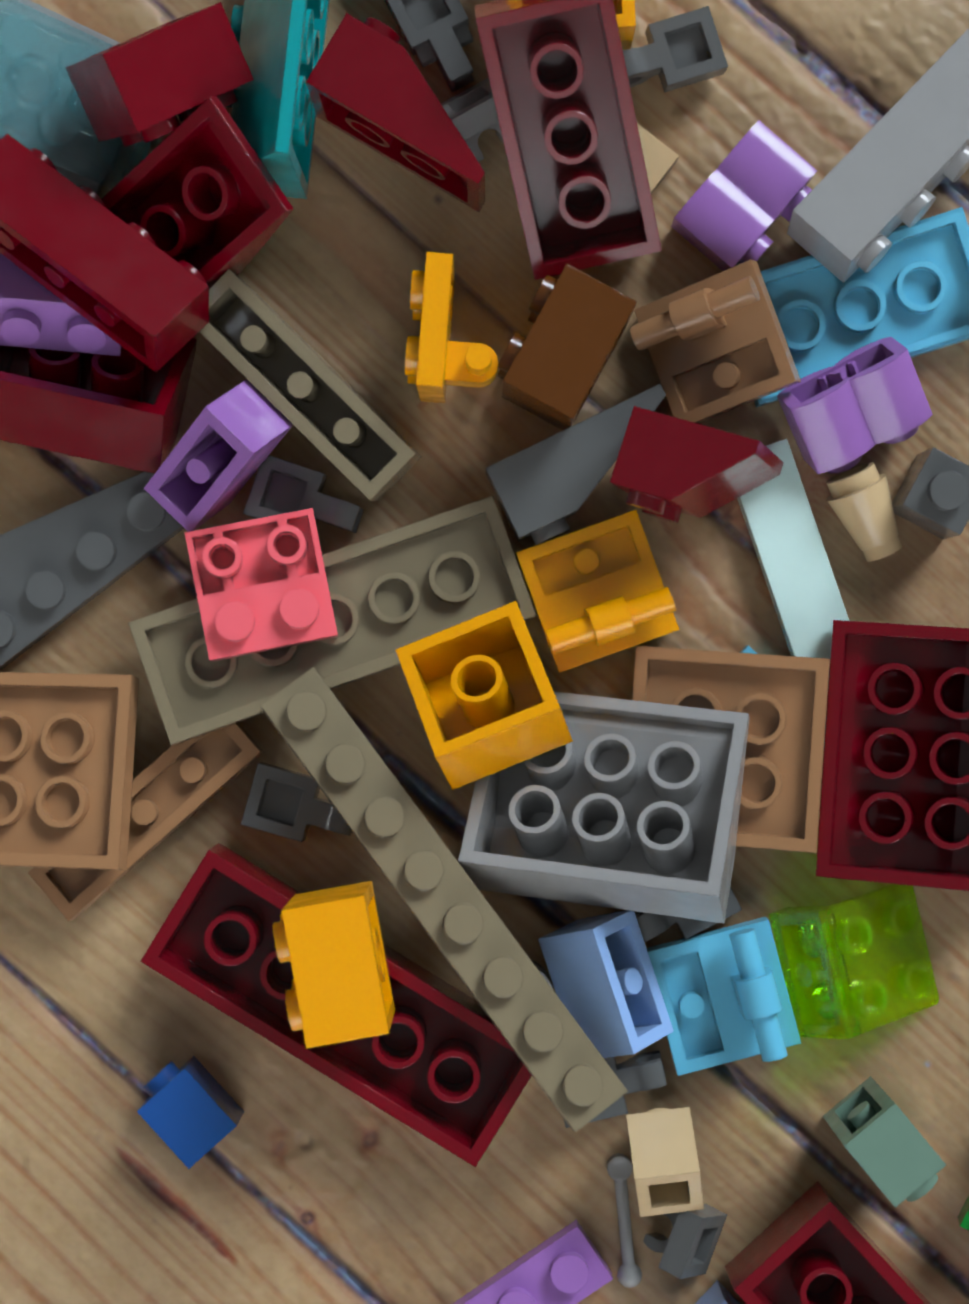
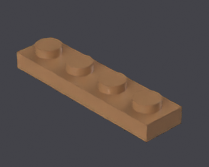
M239 722L170 746L133 779L127 871L33 867L28 874L68 921L75 920L261 756L264 751Z

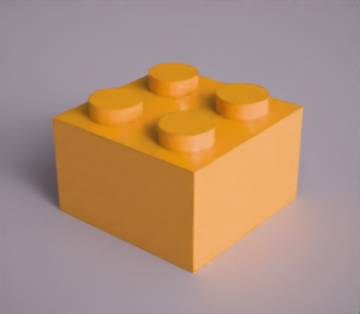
M516 601L395 649L435 758L452 790L573 742L555 693Z
M372 881L295 894L281 910L280 921L273 923L274 941L279 962H291L294 978L292 979V989L285 992L286 1008L291 1030H303L306 1049L389 1034L395 1013V1005Z

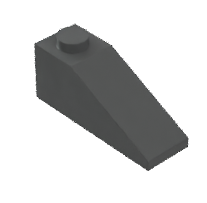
M661 384L486 468L489 482L518 542L532 536L535 545H539L570 530L566 518L576 514L616 462L633 407L636 406L655 411L666 396Z

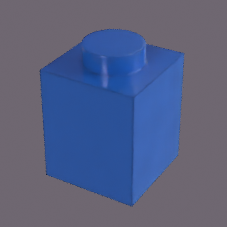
M195 1056L180 1069L173 1061H170L143 1086L150 1096L137 1111L188 1169L238 1125L245 1112Z

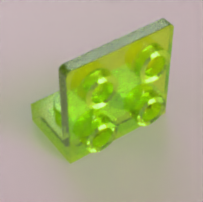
M891 884L830 906L786 907L769 913L777 952L800 1037L848 1040L938 1004V990L913 886Z

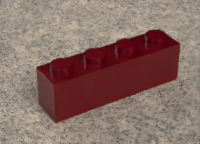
M8 133L0 139V253L154 372H157L209 323V285H207L204 277L188 262H177L158 248L152 237L141 226L135 223L127 224L109 211L102 199L92 189L84 185L78 187L57 171L52 161L43 152L36 148L27 149Z

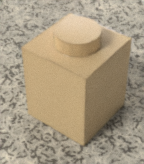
M690 1107L676 1109L655 1108L644 1113L626 1115L640 1217L703 1210L704 1202L700 1167Z

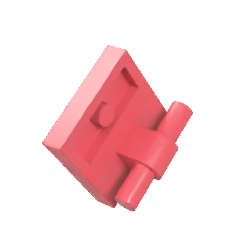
M313 508L185 532L201 621L211 662L338 637Z

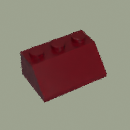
M192 338L157 372H154L123 347H121L120 356L0 345V440L155 474L170 454L178 434L196 352L197 339Z

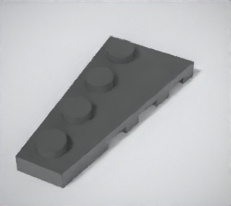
M142 472L0 535V671L184 529L144 489L153 477V473Z

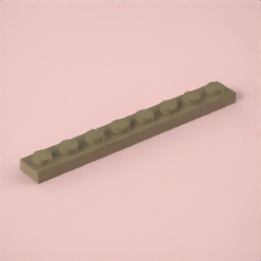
M312 667L261 704V709L572 1131L577 1132L626 1094L628 1090L316 669Z

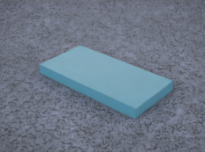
M963 207L919 220L911 228L907 225L897 227L887 238L892 242V246L879 263L868 273H865L859 267L844 283L812 255L761 271L800 379L819 370L832 367L855 350L890 336L908 349L911 358L969 340V226ZM784 389L755 400L756 407L778 401L777 395Z

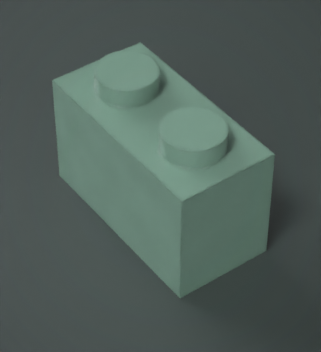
M871 1076L822 1116L843 1146L895 1208L905 1199L908 1202H913L927 1194L938 1181L937 1173L946 1166L935 1150Z

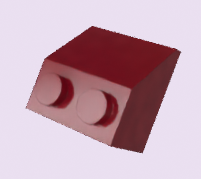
M634 406L610 483L628 493L626 504L642 509L641 512L650 516L678 523L681 513L702 518L777 477L781 473L784 462L758 440Z

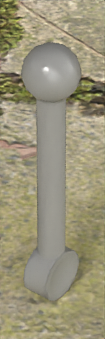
M617 1153L612 1155L607 1161L608 1174L614 1179L622 1257V1265L617 1271V1278L624 1287L633 1288L640 1283L642 1272L634 1260L627 1178L632 1173V1165L626 1155Z

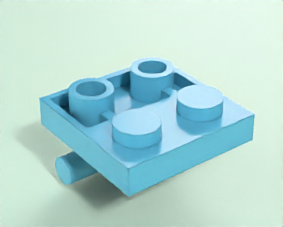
M766 916L693 935L687 939L682 938L647 948L674 1032L666 1037L678 1076L760 1054L763 1062L780 1060L788 1056L786 1047L801 1044L770 922Z

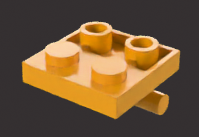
M426 252L425 271L413 270L410 310H413V321H421L420 336L407 337L405 375H408V384L416 385L420 401L445 403L447 385L485 387L495 380L498 373V357L491 347L482 343L450 341L455 288L453 254Z
M637 510L516 552L558 673L680 630L673 613L676 611L674 600L669 588L663 585Z

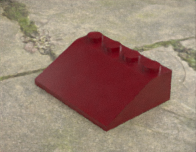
M833 620L816 877L969 891V628Z

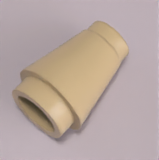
M874 462L852 467L835 475L826 482L831 493L826 499L858 548L863 551L866 561L871 562L882 559L902 548L898 537L899 532L886 474H878Z

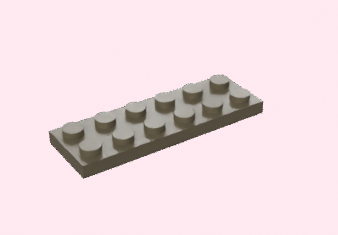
M490 496L322 555L338 637L211 662L208 656L197 599L128 622L170 744L175 745L263 714L261 704L312 667L316 669L331 690L401 665L395 649L511 602H517L524 621L534 618L536 613L494 497Z

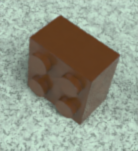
M566 264L558 280L547 274L529 307L531 313L528 321L534 323L527 337H524L516 332L498 364L500 370L497 376L503 379L502 398L561 430L572 427L628 325L637 301L569 264Z

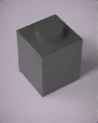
M935 447L918 454L892 501L894 514L943 540L961 535L969 520V466Z

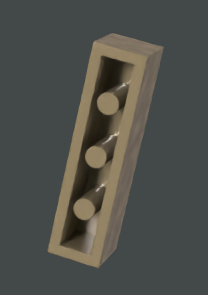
M228 269L209 289V323L199 332L370 501L378 502L422 456L241 277Z

